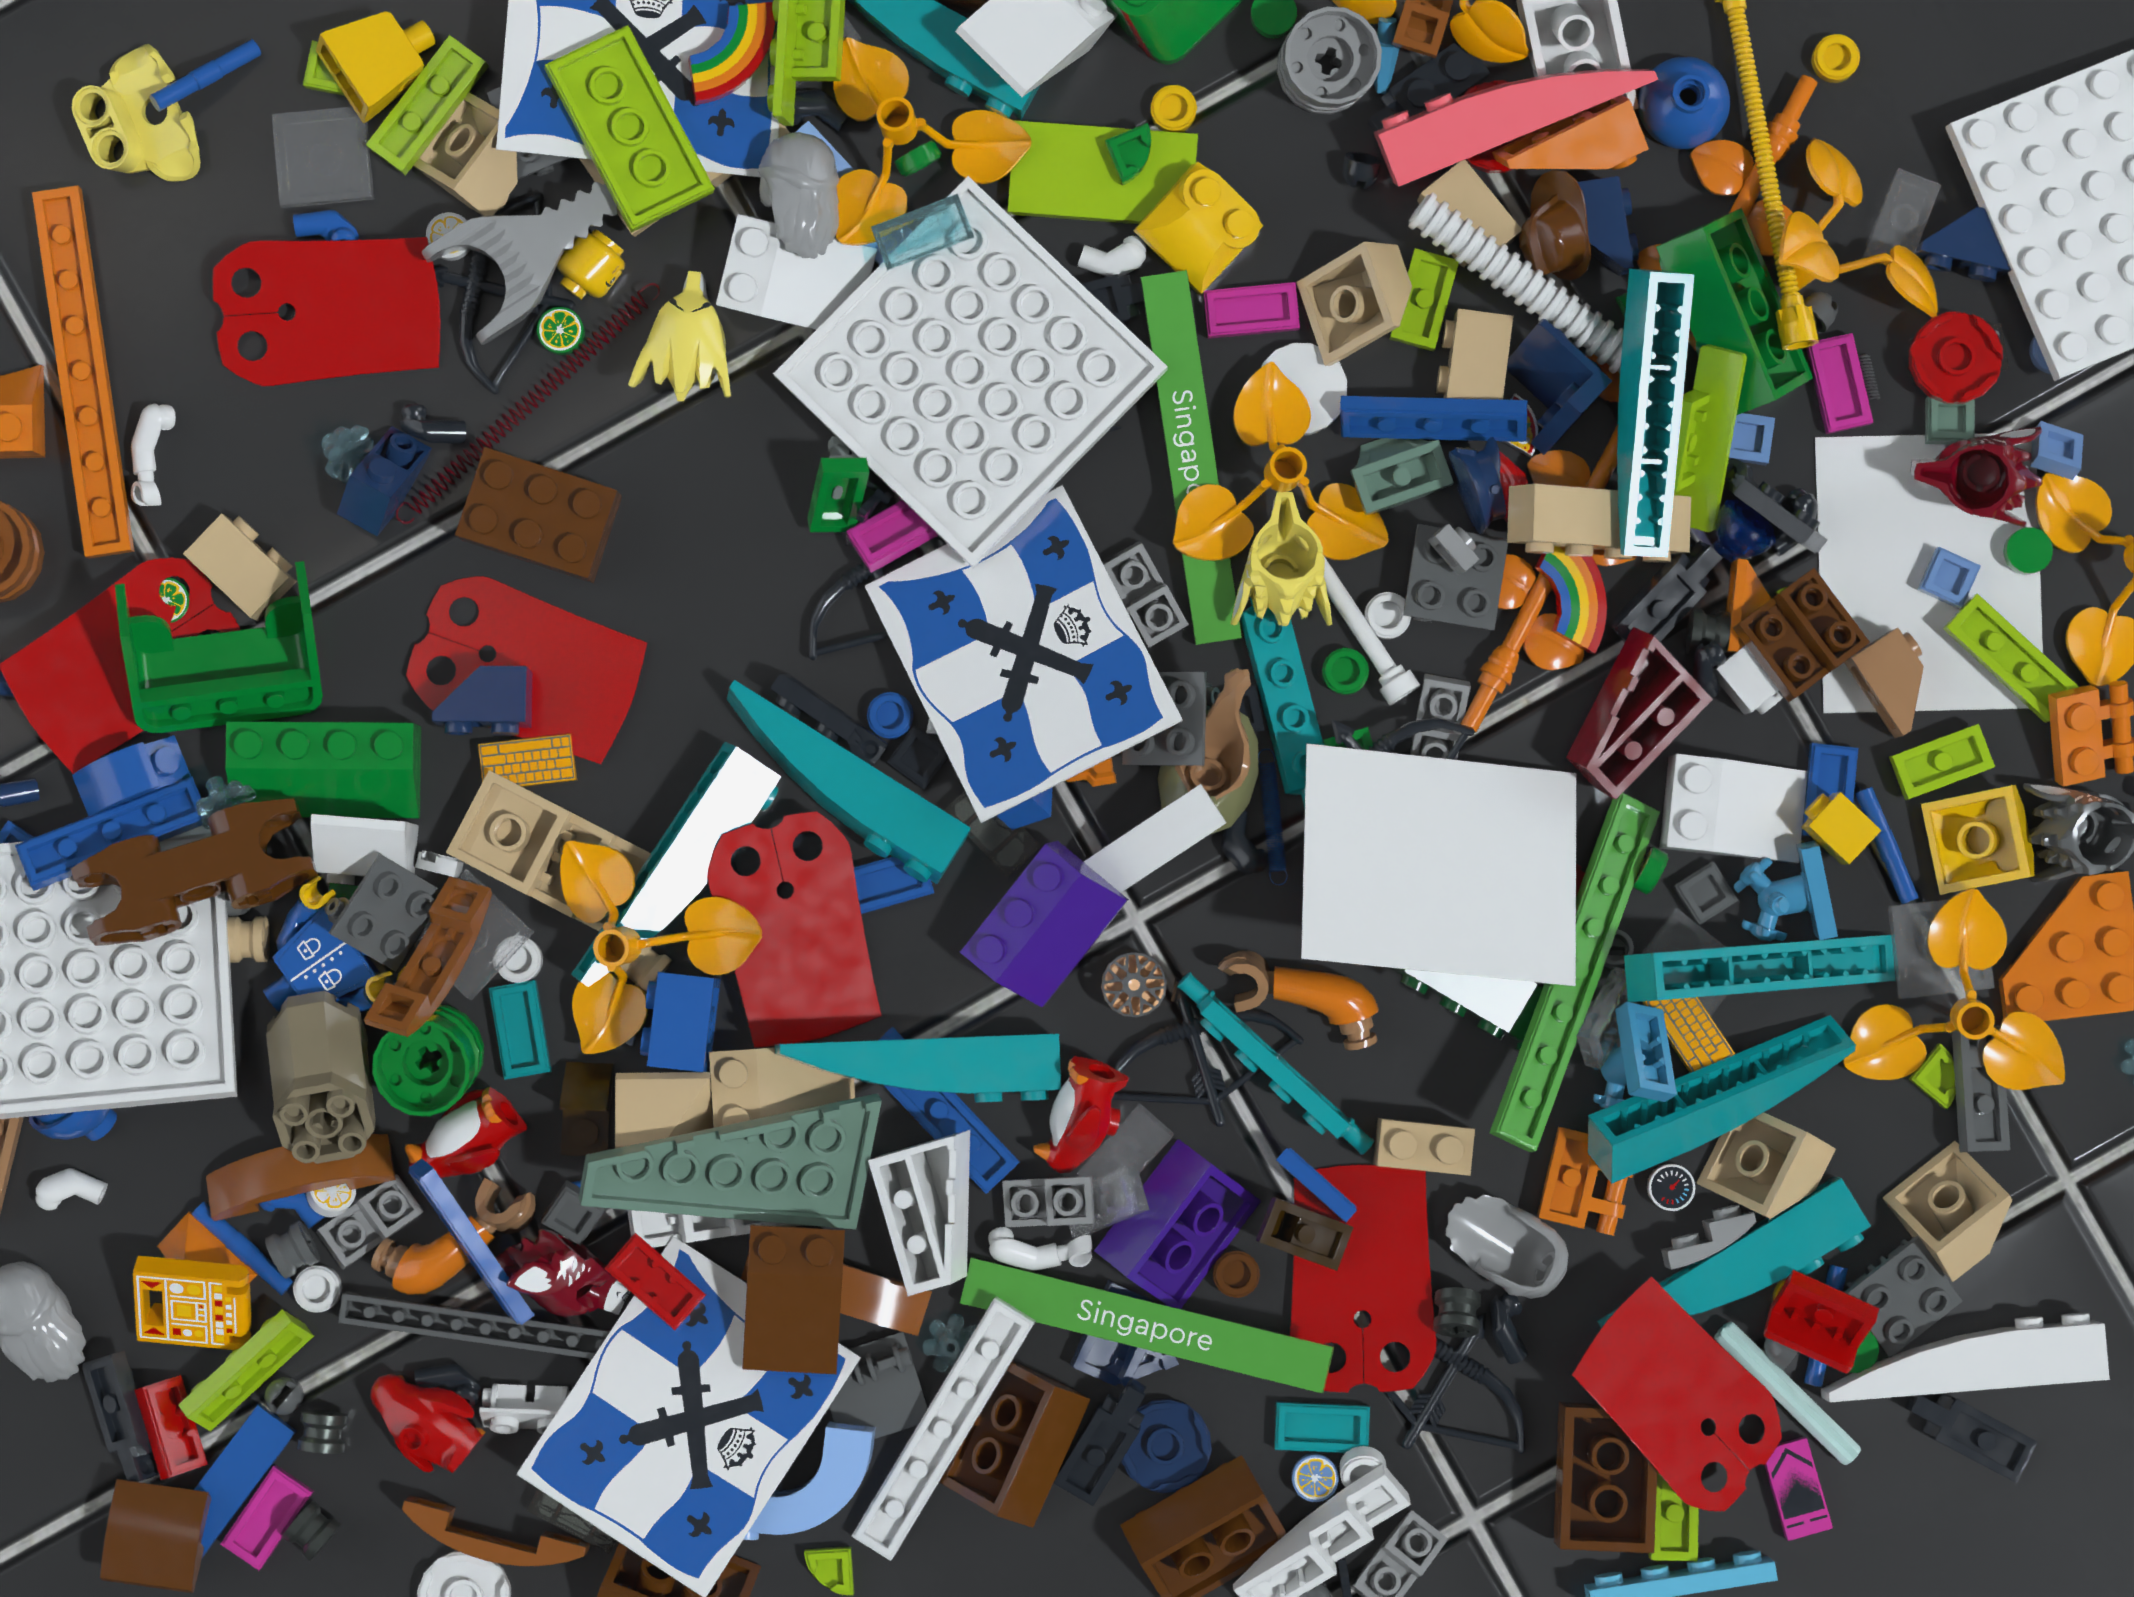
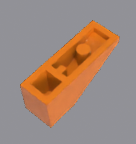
M1620 95L1535 130L1493 151L1492 154L1497 162L1509 169L1611 168L1612 170H1617L1633 164L1637 160L1636 155L1649 148L1630 99Z

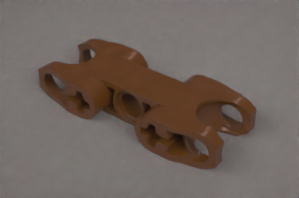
M294 798L244 802L217 811L208 818V825L212 836L162 851L158 837L142 835L111 844L101 852L72 867L73 879L79 888H93L102 885H116L121 888V900L116 909L108 915L95 920L87 927L91 942L95 946L149 941L170 934L182 926L178 912L180 907L228 892L231 907L234 909H248L278 900L288 892L318 876L315 863H313L311 857L297 856L288 859H274L267 855V845L272 836L283 828L293 825L301 818L299 807Z

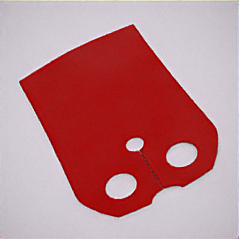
M428 238L342 241H250L240 245L227 254L213 268V301L218 303L224 316L222 327L216 332L222 364L237 376L261 386H275L360 374L439 368L441 319L438 285L433 261L427 262L421 253L429 245ZM251 268L260 276L261 288L253 297H241L233 290L231 284L232 277L239 269ZM285 303L291 304L296 311L295 317L289 321L283 320L278 313H274L278 312L279 307ZM250 331L258 332L266 339L267 352L260 360L250 361L243 358L239 353L238 340L244 333Z
M159 558L141 563L61 623L0 663V670L29 723L73 774L144 731L137 726L134 719L120 640L115 592L116 584L125 585L130 617L154 615L164 619L170 626L172 639L198 636L207 629H214L220 633L241 630L231 612H225L214 604L211 597L213 585L204 573L190 560ZM178 576L184 579L190 588L189 607L181 619L171 623L176 606H170L161 599L159 588L166 578Z
M485 576L458 579L441 585L426 614L429 618L430 633L427 634L424 640L414 645L406 673L411 686L422 701L434 711L479 666H527L533 673L531 728H519V735L514 736L529 739L571 734L573 755L602 764L630 709L643 665L647 642L574 615ZM462 597L474 600L479 609L476 621L465 627L453 623L449 615L451 604L456 599ZM486 645L492 646L496 651V657L491 662H484L479 657L480 649ZM438 656L450 658L456 667L455 677L445 685H436L427 677V665L433 658Z
M817 811L784 816L783 821L771 829H763L750 824L722 834L713 851L708 868L707 878L712 897H723L742 905L756 918L762 929V939L744 964L735 970L754 1048L819 1039L880 1017L881 1011L865 939L852 853L845 836L831 821ZM804 831L816 833L822 841L821 854L811 861L799 859L793 851L794 839ZM743 846L754 848L760 856L761 864L759 869L750 876L737 874L731 866L732 854L736 849ZM783 881L791 883L794 887V893L788 899H782L777 894V887Z
M1346 1165L1315 1169L1356 1206L1357 1211L1346 1222V1224L1354 1228L1337 1271L1294 1255L1290 1336L1320 1344L1337 1343L1344 1349L1346 1363L1338 1372H1328L1324 1391L1348 1393L1350 1388L1363 1384V1349L1364 1384L1378 1388L1379 1392L1413 1389L1426 1373L1436 1352L1428 1243L1426 1171L1376 1165ZM1294 1178V1204L1343 1222ZM1361 1310L1367 1311L1371 1316V1323L1368 1327L1363 1328V1335L1362 1328L1358 1327L1354 1322L1355 1314ZM1391 1342L1402 1343L1410 1352L1408 1366L1399 1372L1389 1371L1381 1363V1351L1385 1345Z
M1652 1276L1607 1320L1572 1374L1624 1431L1684 1503L1695 1508L1707 1511H1726L1746 1490L1745 1482L1749 1470L1759 1464L1765 1465L1782 1439L1780 1418L1772 1394L1717 1343ZM1749 1414L1759 1416L1764 1423V1435L1755 1444H1747L1739 1434V1424L1742 1418ZM1706 1418L1712 1419L1716 1424L1715 1434L1711 1436H1706L1701 1431L1702 1421ZM1711 1462H1718L1723 1465L1727 1473V1482L1724 1488L1718 1492L1708 1491L1701 1481L1703 1468Z

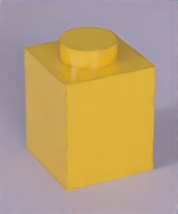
M1841 792L1832 793L1829 797L1824 793L1819 795L1805 810L1804 814L1809 818L1801 826L1841 865L1850 864L1881 832V829Z

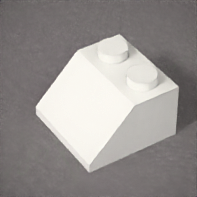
M311 814L313 863H315L318 873L327 874L326 883L354 885L355 876L365 877L379 853L415 874L419 825L404 821Z

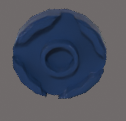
M1170 1398L1151 1400L1138 1407L1137 1411L1145 1415L1140 1424V1432L1121 1461L1128 1475L1141 1486L1159 1493L1176 1492L1180 1488L1197 1481L1206 1469L1212 1452L1210 1432L1202 1416L1188 1404Z

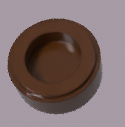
M1232 1250L1222 1254L1215 1262L1213 1279L1217 1288L1223 1294L1229 1297L1240 1298L1247 1296L1257 1287L1260 1279V1270L1257 1262L1251 1255L1244 1251Z

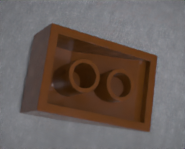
M750 1225L742 1370L837 1375L845 1230Z

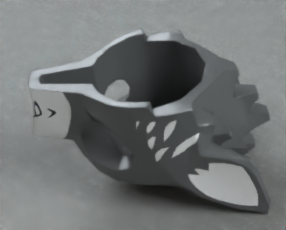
M2024 783L2023 788L2025 791L2050 800L2034 808L2032 815L2042 817L2045 820L2029 829L2028 842L2044 846L2045 848L2036 851V854L2039 858H2045L2046 863H2053V865L2031 877L2033 882L2054 881L2079 873L2091 875L2112 871L2122 865L2134 852V812L2128 810L2123 803L2114 797L2098 792L2077 791L2056 786Z

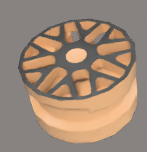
M1131 952L1120 955L1109 963L1102 977L1101 989L1105 1001L1112 1010L1123 1016L1140 1017L1150 1014L1159 1007L1166 993L1167 981L1163 969L1156 960L1146 954Z

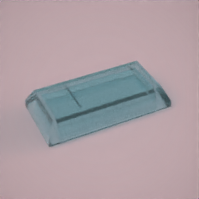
M958 194L871 227L887 271L974 238Z

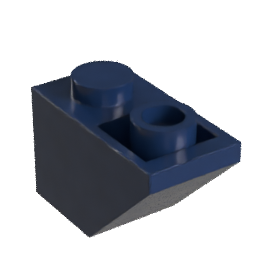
M1619 176L1577 182L1583 191L1586 204L1591 256L1618 276L1627 275L1629 268L1632 269L1634 267L1633 261L1639 260L1637 237L1635 233L1628 234L1626 216L1632 214L1629 189L1621 188Z
M1976 207L1916 246L1913 252L1920 259L1924 260L1923 263L1928 269L1941 272H1949L1951 266L1969 270L1968 277L1984 282H1995L1996 276L2003 277L2011 271L1985 208Z
M391 426L350 474L337 515L378 536L395 516L397 508L405 500L428 459L432 448Z
M479 666L432 711V722L438 727H444V733L449 735L473 734V727H491V734L519 735V728H531L533 673L527 666Z

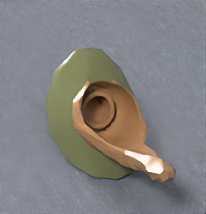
M1236 668L1226 673L1223 690L1218 694L1210 710H1206L1205 766H1160L1157 778L1162 809L1202 784L1227 822L1211 834L1232 827L1250 803L1258 777V739L1249 718L1239 711L1243 695L1251 685L1248 669L1240 670Z

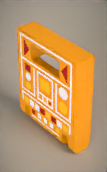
M138 1256L133 1269L137 1341L227 1350L241 1348L251 1338L250 1283H248V1268L233 1264ZM149 1290L162 1291V1303H154L150 1309Z

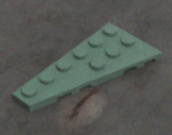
M877 1093L587 1154L578 1197L580 1205L856 1229L869 1168L868 1160L871 1157L882 1100Z

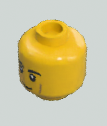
M594 229L591 234L588 233L587 239L575 237L573 249L564 250L556 266L564 276L560 281V285L580 300L583 299L586 293L594 298H601L606 295L625 269V263L620 257L624 250L606 235Z

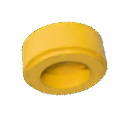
M1841 34L1829 35L1823 38L1813 50L1811 58L1813 70L1819 78L1826 82L1839 83L1845 81L1856 71L1860 62V52L1855 42L1849 37Z
M1168 85L1161 88L1154 95L1150 109L1151 118L1154 124L1162 131L1183 132L1194 122L1197 104L1193 94L1188 89L1179 85Z

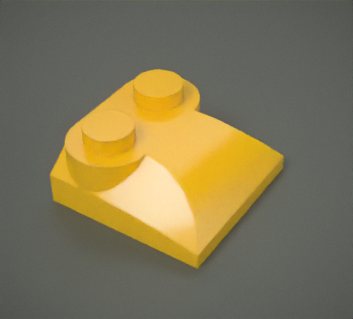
M1196 162L1188 168L1133 231L1175 272L1187 270L1189 286L1197 294H1202L1243 248L1255 241L1263 225L1256 211L1219 174Z
M2016 785L1921 804L1940 895L2035 876L2032 843L2028 842V836L2030 835Z

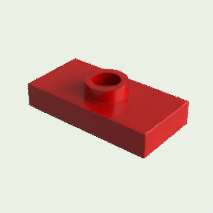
M637 1233L631 1236L603 1268L674 1331L706 1296L704 1292Z
M175 1376L135 1389L160 1479L170 1478L208 1465L196 1423L188 1419L178 1406L187 1397L182 1376Z

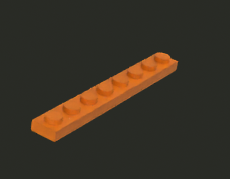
M77 185L32 192L84 555L86 558H96L135 552L82 189Z

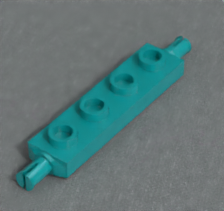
M1249 597L1252 606L1243 611L1240 622L1285 794L1301 795L1305 808L1307 744H1324L1291 620L1288 626L1278 625L1274 613L1268 607L1263 619L1256 617L1252 599Z
M1191 972L1181 979L1177 987L1197 1004L1196 1007L1200 1010V1014L1205 1017L1200 1024L1218 1041L1221 1042L1226 1036L1239 1049L1234 1055L1249 1070L1255 1073L1261 1068L1273 1080L1269 1083V1087L1283 1101L1289 1104L1295 1099L1307 1111L1304 1113L1303 1118L1317 1132L1323 1135L1329 1130L1337 1139L1343 1137L1361 1155L1372 1146L1374 1139H1371L1360 1129L1352 1117L1348 1118L1215 996V992L1212 989H1207Z

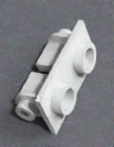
M493 1384L492 1388L483 1389L482 1406L490 1407H480L479 1409L483 1427H489L491 1431L500 1434H513L518 1432V1429H537L538 1433L543 1434L571 1391H569L568 1386L535 1385L534 1402H526V1385Z

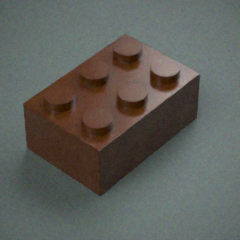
M484 447L455 536L464 542L594 584L622 495L618 490Z
M1559 1402L1554 1543L1559 1549L1654 1553L1657 1470L1599 1404Z

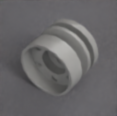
M1327 6L1309 12L1294 25L1278 52L1277 75L1282 90L1296 106L1310 113L1331 115L1348 109L1369 90L1381 69L1382 48L1377 33L1363 16L1348 8ZM1324 54L1331 56L1330 63L1337 66L1328 75L1321 73L1322 65L1315 62L1319 61Z

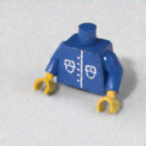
M316 876L301 887L300 898L288 912L276 940L278 952L272 958L283 973V976L265 987L263 992L278 1012L281 1011V1006L287 997L325 990L336 996L337 1003L345 1007L350 1003L358 1007L362 1014L371 1008L384 986L386 977L391 976L392 973L390 971L380 973L369 956L329 934L334 924L329 921L328 915L325 913L326 906L322 909L321 907L328 903L330 899L335 898L336 893L332 889L322 896L317 890V882L321 880V877Z

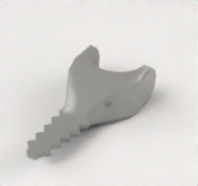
M594 182L590 194L578 190L575 201L561 199L558 210L545 207L541 215H502L472 218L429 244L421 253L427 262H432L455 251L472 250L487 255L499 265L505 279L506 294L500 312L476 334L480 343L484 345L527 317L542 301L564 250L573 249L575 237L587 239L590 226L601 227L603 225V215L616 216L617 205L606 185Z

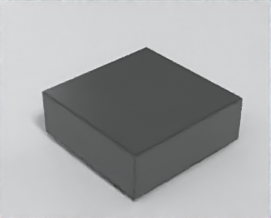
M1714 861L1673 886L1697 925L1704 923L1739 901Z
M566 1180L543 1213L541 1223L581 1246L606 1208L581 1206L578 1199L580 1187Z

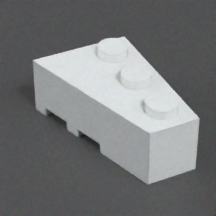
M970 1130L886 1153L868 1160L908 1296L950 1285L967 1276Z

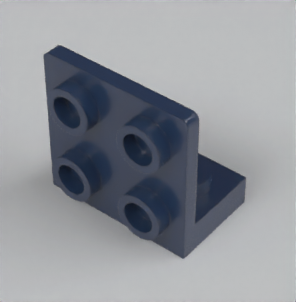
M1542 319L1508 358L1507 371L1549 408L1536 422L1542 430L1531 441V444L1543 455L1569 430L1612 382L1594 361L1588 359L1567 339L1561 330L1555 328L1546 319Z

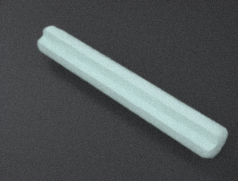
M1729 1321L1717 1331L1714 1336L1715 1340L1763 1384L1772 1396L1840 1463L1848 1465L1858 1456L1861 1451L1860 1446L1783 1370L1772 1363L1766 1354L1735 1323Z

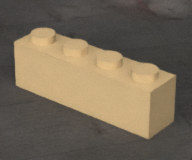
M1546 484L1509 486L1507 543L1526 544L1525 552L1554 553V546L1565 547L1566 556H1593V549L1604 550L1605 559H1632V556L1620 553L1618 490ZM1674 495L1668 557L1643 556L1644 562H1671V554L1690 552L1691 497Z

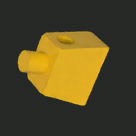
M384 11L321 33L316 52L361 121L365 123L409 89L424 67L419 53L434 46L435 38L431 29L423 20L402 30L392 13Z

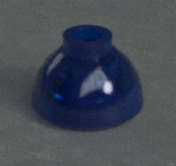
M1725 501L1716 519L1717 540L1713 543V547L1719 555L1730 562H1734L1738 557L1760 555L1776 543L1774 529L1765 517L1743 501Z

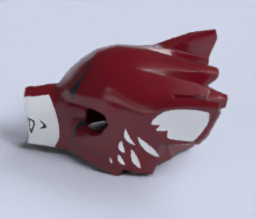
M2041 427L2024 428L1991 436L1958 440L1947 446L1935 459H1913L1910 472L1915 480L1940 489L1950 502L1970 515L1994 518L2025 528L2027 526L2026 521L2007 510L2022 507L2025 496L2019 493L2029 488L2042 486L2043 479L2032 473L2023 464V462L2032 459L2031 452L2014 447L2013 445L2035 440L2042 433Z
M539 1230L535 1242L523 1236L520 1239L521 1242L509 1246L504 1252L495 1257L509 1277L506 1286L520 1293L527 1294L539 1306L556 1315L564 1317L582 1315L592 1312L597 1308L619 1315L630 1293L603 1269L606 1264L597 1258L583 1244L581 1246L579 1244L574 1245L563 1235L551 1230Z

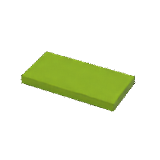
M628 25L545 64L544 69L631 233L714 193V186Z
M1014 120L1028 133L1032 143L1030 149L1010 172L1008 214L1140 224L1188 168L1196 163L1198 134L1150 130L1151 149L1148 161L1136 178L1122 186L1106 148L1105 140L1132 129Z

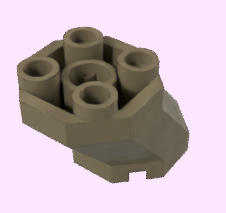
M325 990L287 997L281 1006L280 1013L276 1018L273 1016L268 1023L266 1032L274 1101L273 1120L282 1147L292 1151L293 1157L302 1163L315 1162L318 1164L352 1158L356 1154H360L366 1147L367 1139L375 1130L376 1121L367 1050L368 1035L360 1009L350 1003L347 1004V1007L337 1003L336 996Z

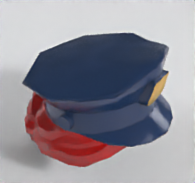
M1490 437L1483 450L1478 452L1475 449L1459 447L1449 451L1448 456L1455 473L1457 489L1468 517L1478 533L1483 535L1492 521L1502 518L1507 523L1508 529L1509 486L1528 484L1525 473L1499 451L1494 437Z

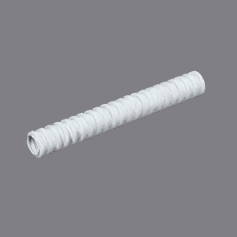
M1432 192L1430 195L1427 194L1410 217L1409 228L1414 230L1417 227L1422 230L1420 235L1423 238H1426L1428 235L1433 238L1432 244L1437 247L1439 244L1444 246V253L1447 255L1454 253L1459 264L1463 261L1468 263L1467 269L1471 272L1475 269L1479 271V278L1483 281L1487 278L1492 281L1491 287L1494 289L1501 287L1504 289L1503 295L1508 298L1512 295L1516 298L1514 302L1516 305L1525 304L1527 306L1526 312L1530 315L1536 312L1539 315V321L1546 319L1555 328L1561 330L1567 339L1572 338L1575 340L1573 345L1576 348L1581 346L1586 348L1585 354L1590 357L1593 354L1597 356L1598 364L1603 365L1607 363L1612 374L1617 371L1620 373L1624 329L1620 328L1618 331L1614 329V322L1611 320L1603 321L1601 319L1602 314L1599 311L1593 314L1589 311L1591 306L1588 303L1581 305L1578 303V296L1575 294L1571 297L1566 294L1567 288L1564 286L1557 288L1552 277L1548 280L1543 278L1544 272L1540 269L1532 270V263L1528 260L1524 263L1519 260L1520 254L1517 252L1511 255L1507 252L1508 246L1503 243L1499 246L1495 243V236L1486 237L1483 234L1485 229L1481 226L1475 229L1471 226L1473 221L1470 218L1464 221L1460 218V211L1456 209L1452 212L1448 209L1449 203L1446 201L1442 203L1436 201L1437 195Z

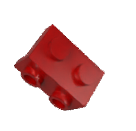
M1793 1270L1771 1303L1763 1334L1766 1338L1841 1372L1849 1373L1854 1365L1857 1349L1876 1323L1879 1308Z

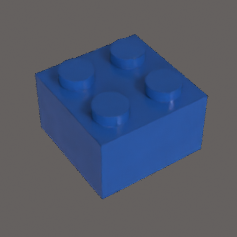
M658 972L657 981L649 980L646 994V1009H653L651 1027L643 1028L640 1055L648 1056L647 1066L695 1072L710 1071L709 1052L713 1051L721 979Z

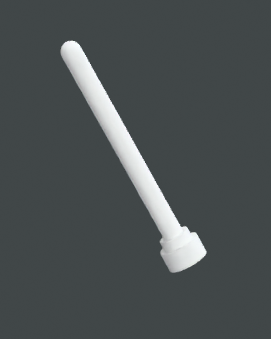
M1324 557V578L1327 594L1381 675L1378 679L1382 685L1380 692L1390 706L1413 692L1420 684L1411 670L1405 671L1402 665L1396 666Z

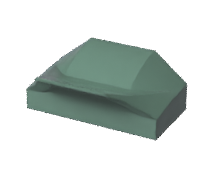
M1381 438L1360 446L1358 463L1350 471L1365 516L1430 495L1454 484L1439 440Z

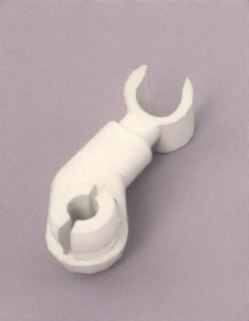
M154 403L147 405L142 410L131 442L133 473L138 476V481H135L131 488V498L140 506L161 505V496L154 482V471H156L154 449L161 429L169 430L175 425L176 416L174 408L167 404L158 406Z
M1005 1227L993 1229L988 1236L989 1252L993 1259L1029 1272L1060 1266L1061 1262L1069 1260L1072 1266L1084 1267L1089 1264L1092 1258L1091 1250L1093 1245L1091 1235H1082L1066 1245L1057 1246L1056 1243L1039 1247L1014 1240L1013 1232Z

